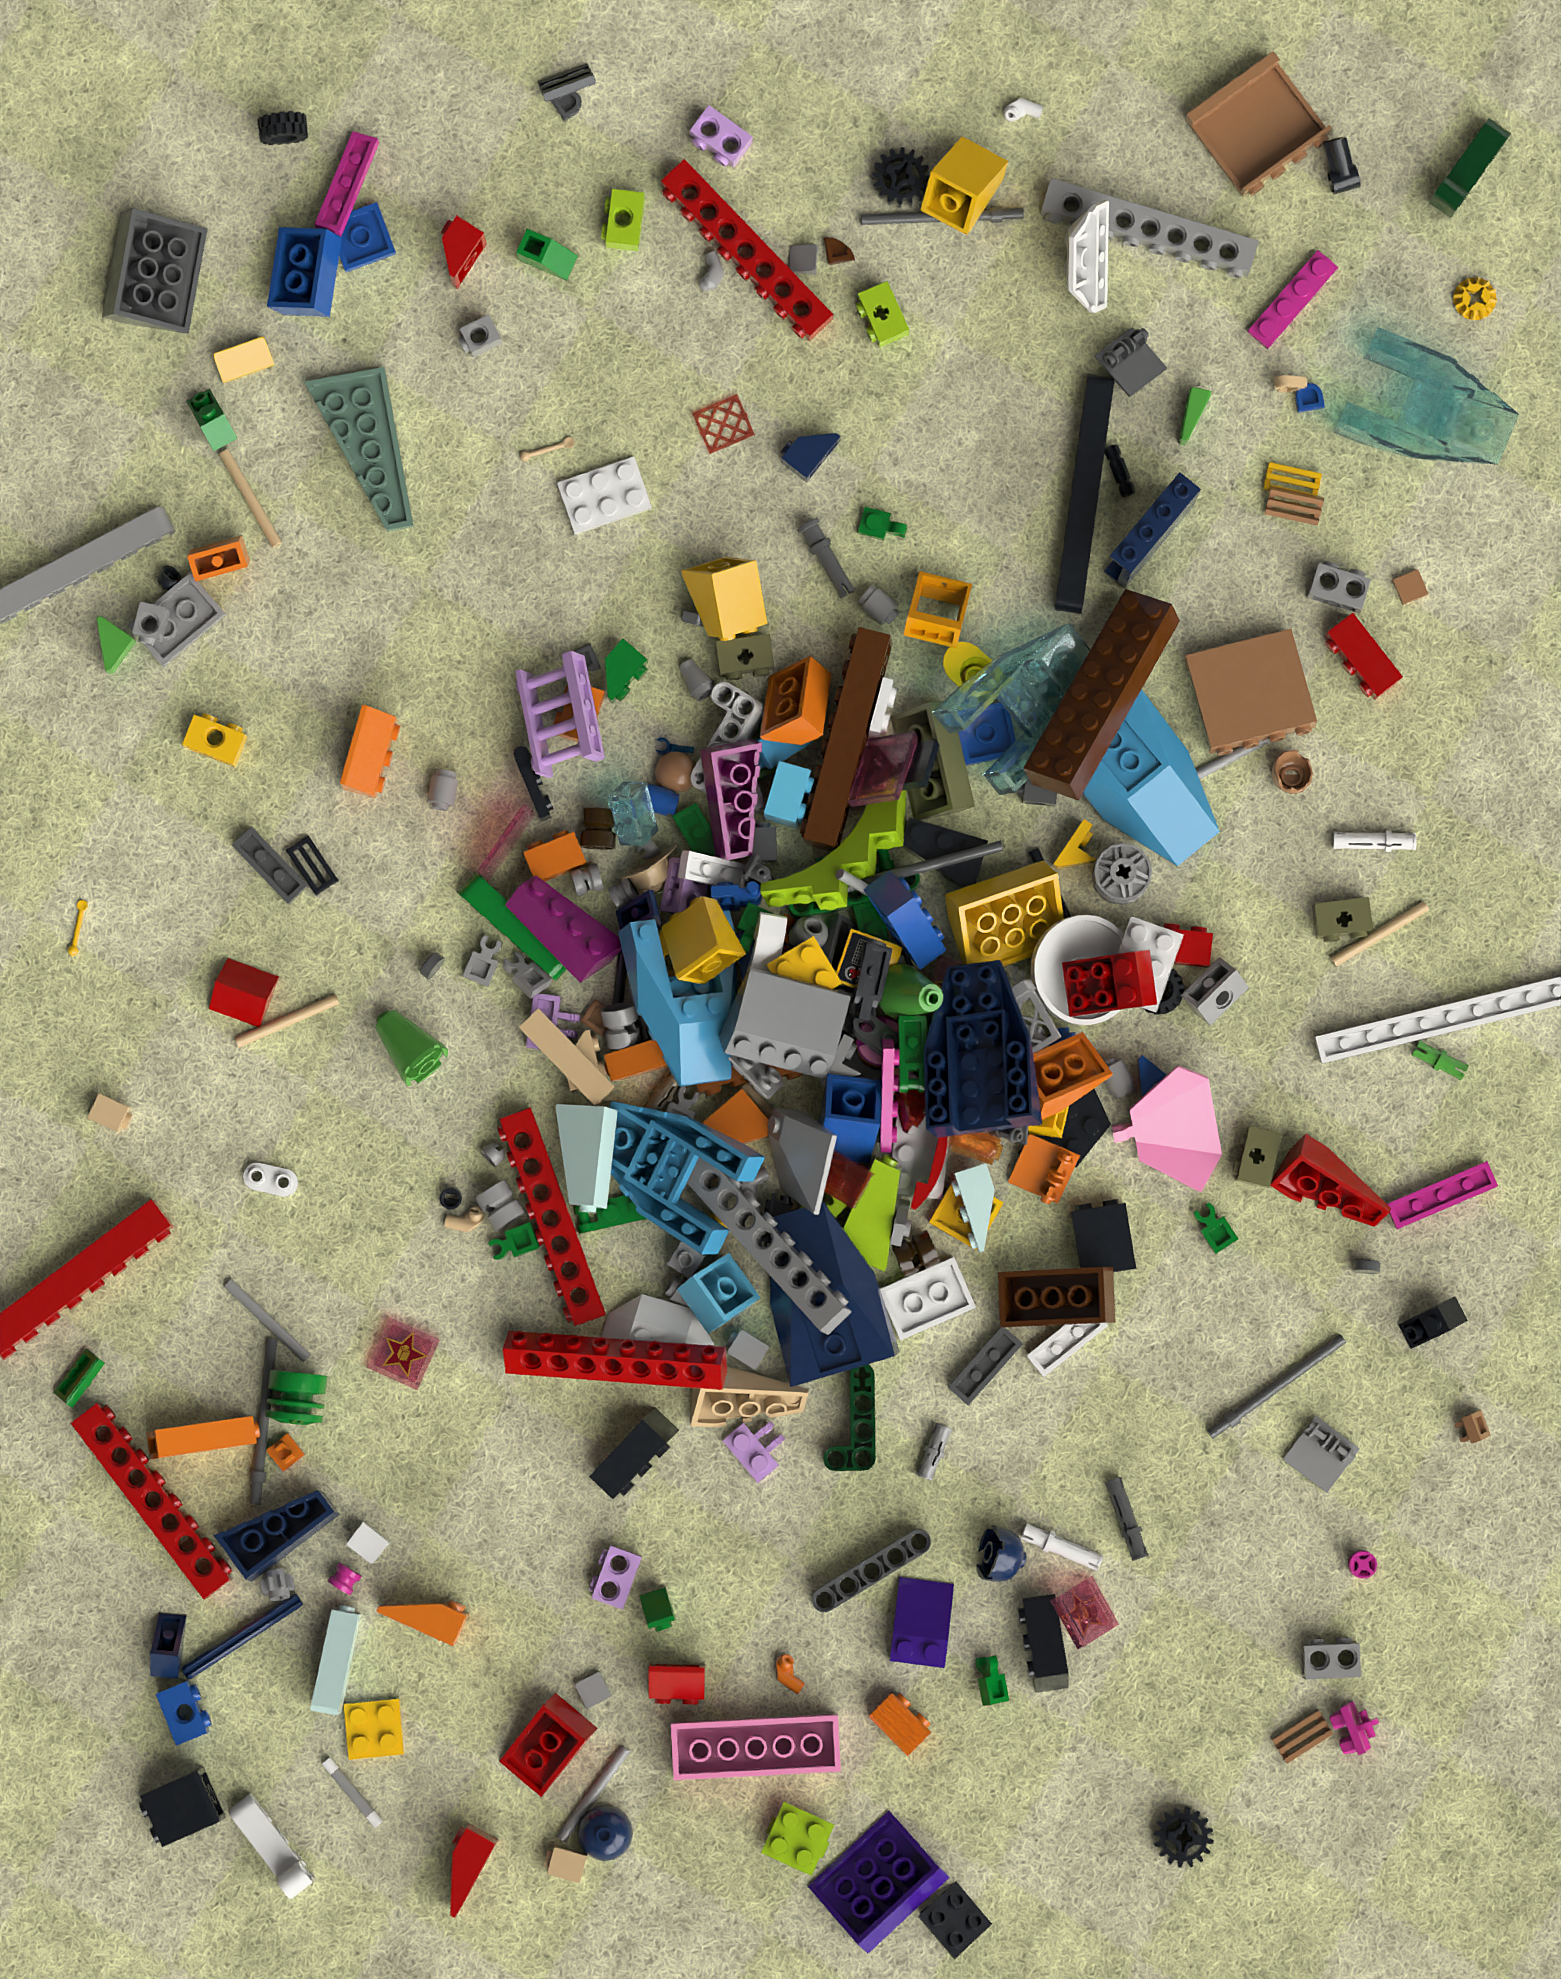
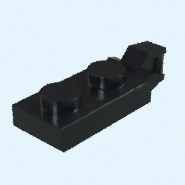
M864 942L852 994V1003H856L854 1018L869 1020L872 1007L877 1008L878 1002H881L892 948Z

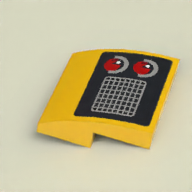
M851 929L836 974L843 985L854 988L864 942L892 948L889 967L898 963L903 947Z

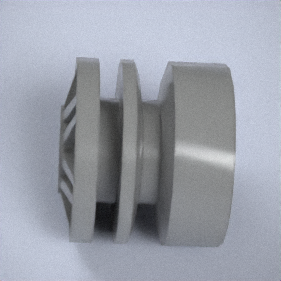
M1120 843L1110 846L1101 853L1093 867L1092 881L1094 889L1101 898L1112 904L1124 905L1134 902L1143 895L1151 882L1152 868L1150 860L1141 849L1134 845ZM1120 866L1123 870H1129L1126 876L1127 879H1124L1122 876L1117 877L1116 873L1119 871Z

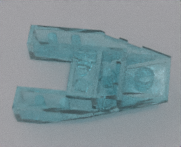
M1378 327L1364 359L1415 379L1402 412L1396 422L1346 402L1333 433L1360 444L1412 459L1498 465L1519 414L1494 392H1491L1481 384L1479 379L1472 373H1468L1454 358Z
M1070 623L999 655L951 693L933 711L935 717L948 733L964 731L997 698L1021 727L1024 733L983 774L999 795L1015 793L1029 779L1023 767L1091 650Z

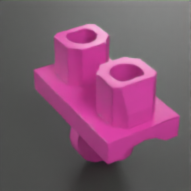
M1354 1701L1346 1703L1340 1710L1329 1716L1335 1730L1347 1726L1350 1736L1339 1740L1343 1754L1357 1752L1358 1755H1361L1371 1749L1368 1739L1376 1736L1373 1726L1379 1723L1378 1717L1369 1719L1366 1710L1358 1712Z

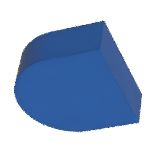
M1307 383V387L1296 391L1295 402L1298 413L1325 408L1322 391L1316 384Z

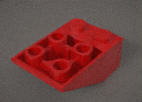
M1150 950L1062 962L1069 1017L1157 1005Z

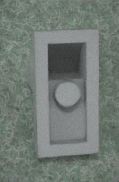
M848 1033L844 1034L828 1074L854 1077L863 1073L844 1063L845 1058L848 1060L852 1058L857 1048V1045L853 1044L854 1036ZM822 1079L820 1084L825 1086L826 1079Z

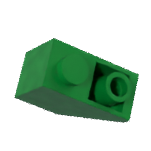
M528 228L516 251L518 261L565 281H568L578 258V255L553 239Z
M211 389L199 392L193 398L186 401L213 451L237 439Z
M623 638L605 658L608 700L612 704L616 700L621 702L631 690L628 687L634 679L639 681L648 671L646 667L648 659Z
M666 1587L639 1596L648 1629L655 1627V1631L658 1632L672 1627L671 1622L676 1620V1616Z

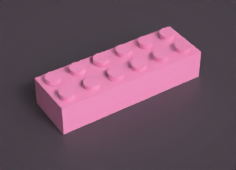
M838 1713L671 1722L674 1780L841 1771Z

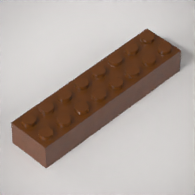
M1128 589L1124 590L1023 767L1032 785L1079 801L1180 622L1171 603Z
M859 627L857 634L852 633L849 642L851 658L850 660L845 659L842 669L843 680H845L844 685L837 688L835 696L836 706H838L836 713L831 712L828 722L829 732H831L830 738L824 739L821 749L824 761L822 765H817L814 781H816L815 784L817 785L816 791L810 792L807 807H809L810 811L809 818H803L800 834H802L808 846L832 852L841 844L853 798L852 789L867 745L872 717L893 646L890 634Z

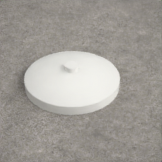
M1076 915L1056 922L1040 937L1031 959V980L1036 987L1035 992L1044 1008L1054 1017L1071 1024L1092 1025L1106 1021L1120 1011L1069 1017L1062 962L1118 954L1125 934L1117 926L1101 917Z

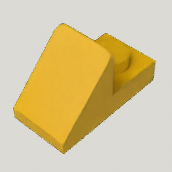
M1083 819L1054 862L1053 868L1058 870L1091 864L1096 861V859L1078 848L1080 845L1085 847L1093 836V833L1090 832L1093 824Z

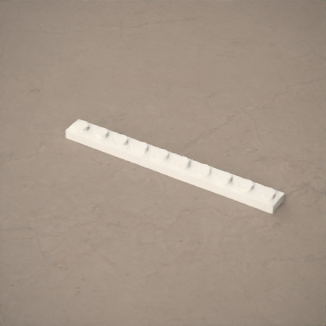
M1561 977L1316 1036L1314 1039L1320 1062L1323 1064L1560 1006Z

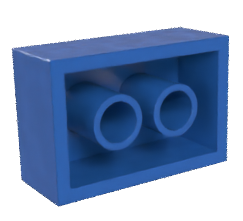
M279 227L267 307L282 315L330 317L342 237L327 229Z
M889 870L868 885L864 892L897 944L903 947V951L919 969H922L946 951L941 942L944 936L936 925L931 926L934 920L925 907L920 908L922 907L920 904L923 902L914 890L909 892L910 887L902 876L896 878Z

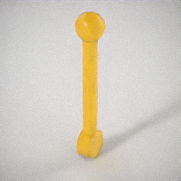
M80 900L77 903V908L79 909L72 944L67 950L70 956H75L78 953L77 942L84 911L88 908L85 900Z

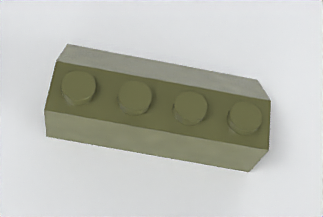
M929 702L892 715L891 720L897 745L936 739L940 745L927 787L907 790L913 818L921 821L975 807L952 702Z

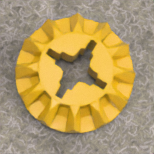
M1479 277L1466 278L1458 284L1453 295L1455 309L1461 316L1469 320L1486 318L1492 313L1497 302L1496 289L1491 286L1489 281ZM1480 289L1483 290L1480 296L1482 303L1475 302L1469 307L1471 297L1468 294H1475Z

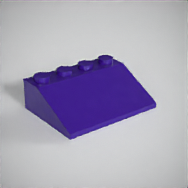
M888 1811L807 1887L851 1938L869 1954L950 1877L896 1817Z

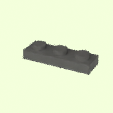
M252 826L232 844L240 855L288 905L309 887Z
M1001 1327L948 1388L969 1406L1023 1343L1005 1327Z

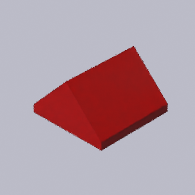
M228 958L215 981L209 1010L260 1027L279 976Z

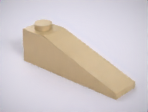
M727 1366L723 1390L692 1388L690 1426L718 1428L727 1426L726 1419L742 1417L743 1423L751 1422L753 1416L765 1412L770 1418L802 1413L809 1391L807 1388L800 1386L790 1387L789 1383Z

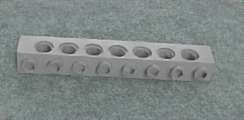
M1053 178L1050 180L1041 215H1044L1045 220L1051 223L1060 224L1061 221L1072 225L1092 205L1108 200V239H1112L1113 236L1123 239V243L1131 247H1138L1139 244L1149 247L1148 250L1158 255H1164L1167 252L1175 255L1174 258L1185 263H1190V260L1201 263L1200 266L1207 270L1215 271L1216 268L1227 270L1226 274L1234 278L1240 279L1242 276L1248 277L1259 240ZM1071 201L1077 204L1078 210L1068 212L1063 205ZM1119 217H1125L1129 220L1130 225L1126 228H1121L1116 224L1115 220ZM1145 225H1151L1155 228L1156 233L1152 236H1147L1142 232L1141 228ZM1170 233H1177L1181 236L1182 241L1174 244L1168 240L1167 236ZM1199 240L1204 241L1208 249L1198 251L1194 248L1193 243ZM1224 248L1230 249L1234 257L1224 259L1219 251Z
M699 1157L687 1184L821 1332L829 1335L852 1312L846 1306L849 1302L847 1298L838 1290L834 1293L828 1286L831 1283L828 1277L820 1270L816 1273L810 1266L813 1261L803 1251L798 1253L793 1247L795 1241L785 1231L781 1234L775 1227L778 1224L777 1221L768 1212L763 1214L758 1209L759 1201L751 1193L746 1195L740 1189L743 1185L741 1181H735ZM719 1177L718 1186L711 1189L710 1183L712 1179ZM736 1196V1204L732 1208H728L729 1199ZM753 1215V1224L750 1227L746 1228V1219L749 1216ZM767 1235H771V1243L767 1247H763V1239ZM789 1254L788 1264L781 1267V1258ZM802 1274H806V1283L803 1286H798L799 1277ZM824 1293L825 1300L823 1304L816 1306L817 1296Z

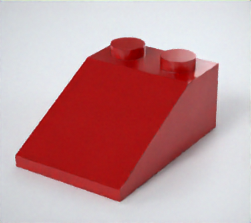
M555 1693L543 1704L499 1762L542 1797L598 1728Z
M470 1823L466 1829L461 1827L451 1843L456 1846L452 1857L450 1916L453 1918L459 1913L499 1840Z

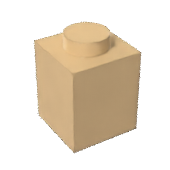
M98 1093L87 1118L121 1133L122 1128L127 1130L133 1115L130 1114L132 1108Z
M555 1845L554 1850H548L544 1867L549 1868L547 1875L580 1883L587 1854Z

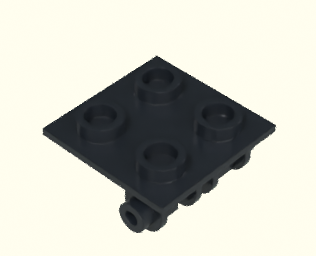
M957 1881L929 1907L924 1908L918 1916L953 1959H956L992 1925Z

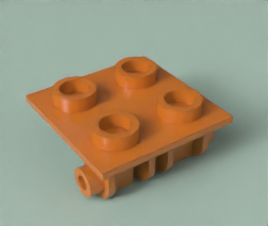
M1029 1134L1027 1145H1024L1008 1183L1041 1196L1040 1200L1045 1204H1050L1051 1201L1059 1203L1080 1155Z

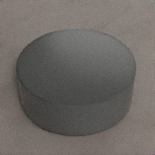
M438 952L433 953L422 965L420 974L428 980L431 979L443 965L445 958Z
M1356 1259L1353 1261L1352 1271L1355 1273L1379 1274L1381 1263L1371 1259Z

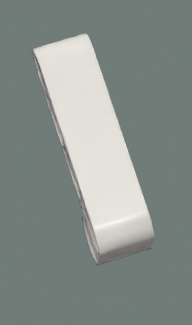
M720 682L716 684L711 692L712 700L728 712L706 748L751 739L763 720L764 705L730 683ZM731 691L730 699L724 702L725 695ZM752 704L751 712L746 715V708ZM738 728V734L731 738L733 730ZM700 757L691 773L690 779L695 788L706 793Z
M251 1793L228 1810L231 1818L276 1875L278 1885L290 1899L294 1898L316 1880L314 1874H310L305 1868L306 1864L296 1851L293 1852L288 1846L289 1841L279 1828L276 1830L272 1825V1819Z

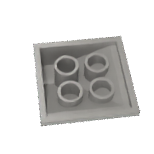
M774 1108L773 1114L768 1121V1136L780 1188L812 1214L819 1215L837 1135L804 1111Z

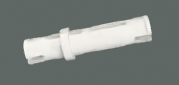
M1386 830L1385 833L1334 831L1333 849H1385V852H1391V849L1416 850V833H1392L1391 830Z
M1026 1523L1020 1537L1021 1540L1043 1548L1042 1551L1048 1553V1551H1051L1095 1571L1098 1570L1103 1559L1102 1554L1056 1536V1533L1051 1530L1047 1532Z

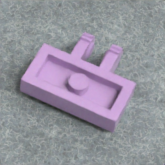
M537 994L533 997L530 1016L539 1008L556 1027L558 1019L574 1023L580 1022V1015L559 1012L561 996ZM560 1030L567 1038H578V1032L574 1030ZM527 1036L526 1048L539 1049Z
M771 1421L754 1435L743 1423L723 1440L757 1483L779 1466L769 1453L785 1440V1437L781 1434L775 1437L766 1448L758 1441L760 1437L769 1433L772 1427L775 1426Z

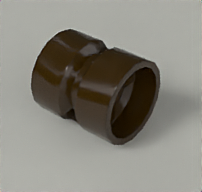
M582 808L581 824L586 829L581 831L580 847L598 850L616 849V833L612 831V828L617 826L618 811L609 808Z
M927 1230L913 1235L912 1241L903 1239L901 1247L891 1245L904 1277L919 1272L920 1266L929 1268L940 1263Z

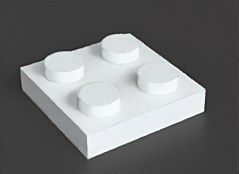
M883 677L868 737L879 740L880 734H886L890 720V715L886 714L887 707L893 708L897 694V688L893 687L894 680Z

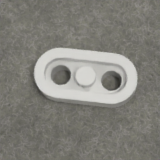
M253 1163L244 1171L243 1178L245 1184L250 1189L287 1197L292 1195L298 1188L296 1174L288 1169L262 1163ZM256 1171H260L262 1174V1178L258 1182L252 1179V1175ZM283 1177L289 1180V1184L285 1188L279 1185V1180Z

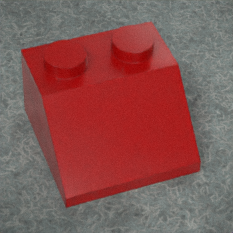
M456 215L453 221H447L441 234L443 235L442 242L452 285L458 289L486 247L487 242L484 232Z
M650 1664L649 1699H655L654 1704H671V1699H682V1704L699 1705V1700L705 1699V1665Z

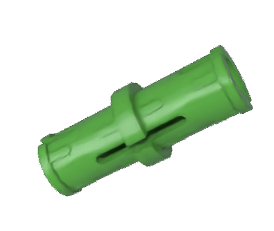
M1419 1040L1416 1047L1424 1050L1426 1053L1414 1049L1412 1053L1413 1057L1433 1065V1069L1437 1071L1441 1069L1460 1081L1465 1074L1456 1070L1455 1067L1463 1071H1467L1469 1067L1468 1064L1448 1056L1447 1051H1439Z

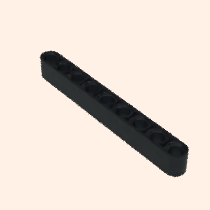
M1087 375L1054 609L1056 611L1082 614L1115 381L1109 376Z

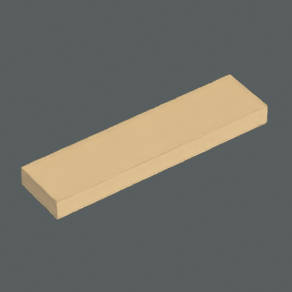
M539 1008L519 1026L528 1038L594 1106H597L615 1088Z

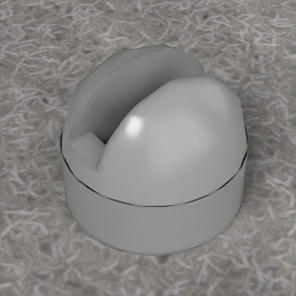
M648 835L637 846L638 853L643 849L647 851L642 856L646 860L654 858L661 852Z
M490 1143L481 1150L482 1155L494 1167L502 1162L505 1157L504 1148L500 1151L497 1150L500 1145L498 1143Z

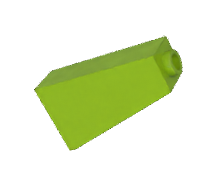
M884 1154L882 1158L876 1156L843 1228L868 1264L882 1271H885L889 1261L890 1241L902 1169L901 1166L897 1165L898 1161Z

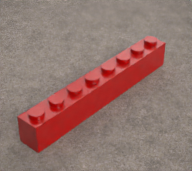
M149 1200L0 1313V1357L3 1360H6L17 1351L15 1346L21 1341H24L26 1344L38 1336L37 1329L46 1324L49 1327L61 1318L59 1313L66 1307L72 1310L83 1301L81 1296L90 1290L91 1293H94L105 1285L103 1280L111 1273L115 1277L127 1268L125 1263L134 1257L138 1260L150 1251L147 1246L155 1240L161 1243L172 1234L169 1230L174 1225L155 1200Z

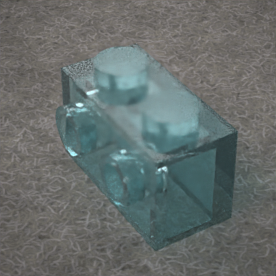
M622 782L608 796V805L612 811L615 823V833L618 836L620 845L644 846L658 832L647 782Z

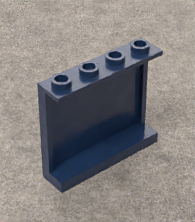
M1179 472L1109 556L1113 561L1104 570V573L1125 589L1193 508L1201 489Z

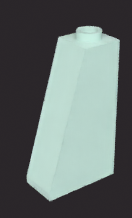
M556 1104L569 1204L580 1206L579 1211L596 1213V1208L607 1209L618 1110L603 1106Z
M339 1605V1609L331 1610L310 1707L311 1711L332 1715L342 1713L361 1614L355 1613V1607Z

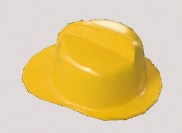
M958 642L957 648L949 647L943 656L945 673L963 692L974 698L986 699L999 691L1003 679L1001 669L978 647L968 642Z

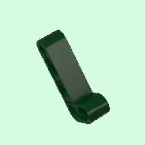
M1489 118L1449 175L1445 177L1429 203L1452 218L1488 165L1503 147L1511 132Z
M868 1364L861 1367L865 1368V1372L870 1373V1378L865 1379V1387L871 1386V1392L863 1390L854 1392V1386L860 1387L859 1378H854V1373L859 1372L860 1367L850 1371V1446H833L825 1451L823 1456L824 1464L832 1471H866L875 1464V1374L873 1368ZM866 1395L870 1399V1407L866 1411H859L855 1407L854 1402L857 1396ZM862 1422L867 1423L871 1429L870 1435L865 1439L858 1438L855 1434V1427ZM835 1450L841 1452L844 1458L842 1464L837 1467L831 1466L827 1460L829 1453ZM861 1450H865L871 1455V1462L863 1467L859 1466L855 1461V1455Z

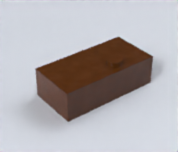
M1113 1267L998 1272L1000 1327L1116 1323Z

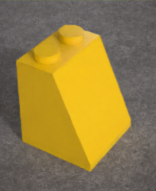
M962 136L932 169L921 211L968 235L1002 183L1008 160Z
M722 557L681 570L683 579L708 636L719 637L720 641L732 640L736 638L735 634L741 632L742 634L758 631L757 627L767 624L756 560Z
M701 896L692 900L689 904L690 907L683 912L673 914L669 918V922L662 926V931L678 980L706 984L746 955L717 900Z

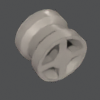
M628 878L623 879L620 885H613L608 889L609 895L618 909L640 896Z

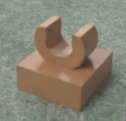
M1481 1410L1462 1417V1420L1454 1425L1455 1428L1465 1427L1467 1435L1460 1438V1442L1470 1440L1471 1444L1491 1436Z

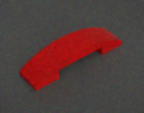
M948 1136L938 1137L928 1183L916 1182L910 1210H917L933 1190L945 1161Z

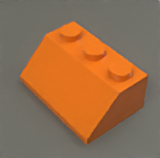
M808 656L769 676L760 738L763 740L803 745L823 735L832 674L812 656Z
M362 704L340 780V785L344 790L376 798L377 792H383L386 777H382L385 766L390 767L393 757V751L389 750L392 740L397 741L401 725L397 724L398 720L395 716Z

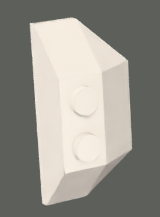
M1108 200L1092 205L1067 229L1064 240L1067 247L1064 271L1066 273L1068 291L1090 313H1096L1107 308Z
M643 1294L608 1313L602 1333L604 1338L714 1346L711 1337L690 1308Z

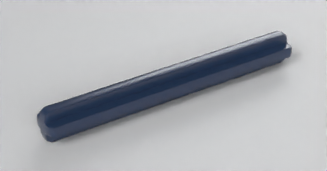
M296 1593L292 1594L288 1599L283 1600L183 1666L182 1671L188 1679L194 1678L303 1605L302 1600Z

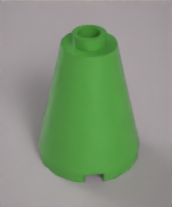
M900 963L891 965L888 968L882 1000L878 1002V1006H881L887 1016L893 1018L915 1016L937 1010L942 1004L943 993L936 984L916 968Z
M386 1010L377 1017L375 1029L402 1081L406 1085L412 1086L410 1081L413 1080L417 1083L425 1080L441 1066L442 1063L439 1061L441 1056L447 1057L448 1049L444 1044L396 1010Z

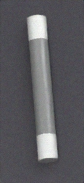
M331 1757L322 1763L323 1767L372 1826L376 1828L383 1820Z

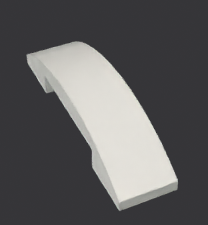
M760 912L753 936L755 943L748 968L752 967L770 972L766 964L782 954L787 925L786 916Z

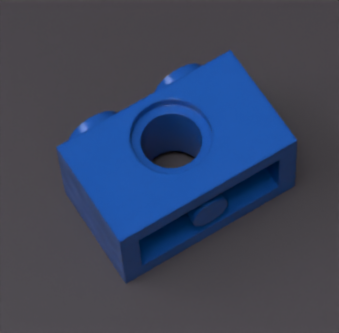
M190 1680L156 1694L176 1746L210 1732L208 1726H211L212 1722L207 1710L202 1711L198 1700L202 1698L196 1684L191 1685ZM182 1704H187L192 1708L193 1714L188 1720L181 1718L179 1715V1707Z

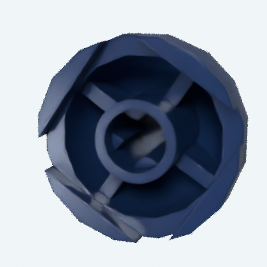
M992 1525L993 1529L987 1528L981 1538L978 1552L984 1549L981 1565L976 1564V1570L982 1580L1002 1582L1013 1578L1020 1568L1024 1567L1026 1552H1024L1020 1537L1012 1530Z
M610 1805L596 1806L586 1812L579 1823L577 1831L579 1844L583 1851L593 1859L600 1861L615 1860L623 1855L629 1848L633 1836L632 1824L626 1813Z

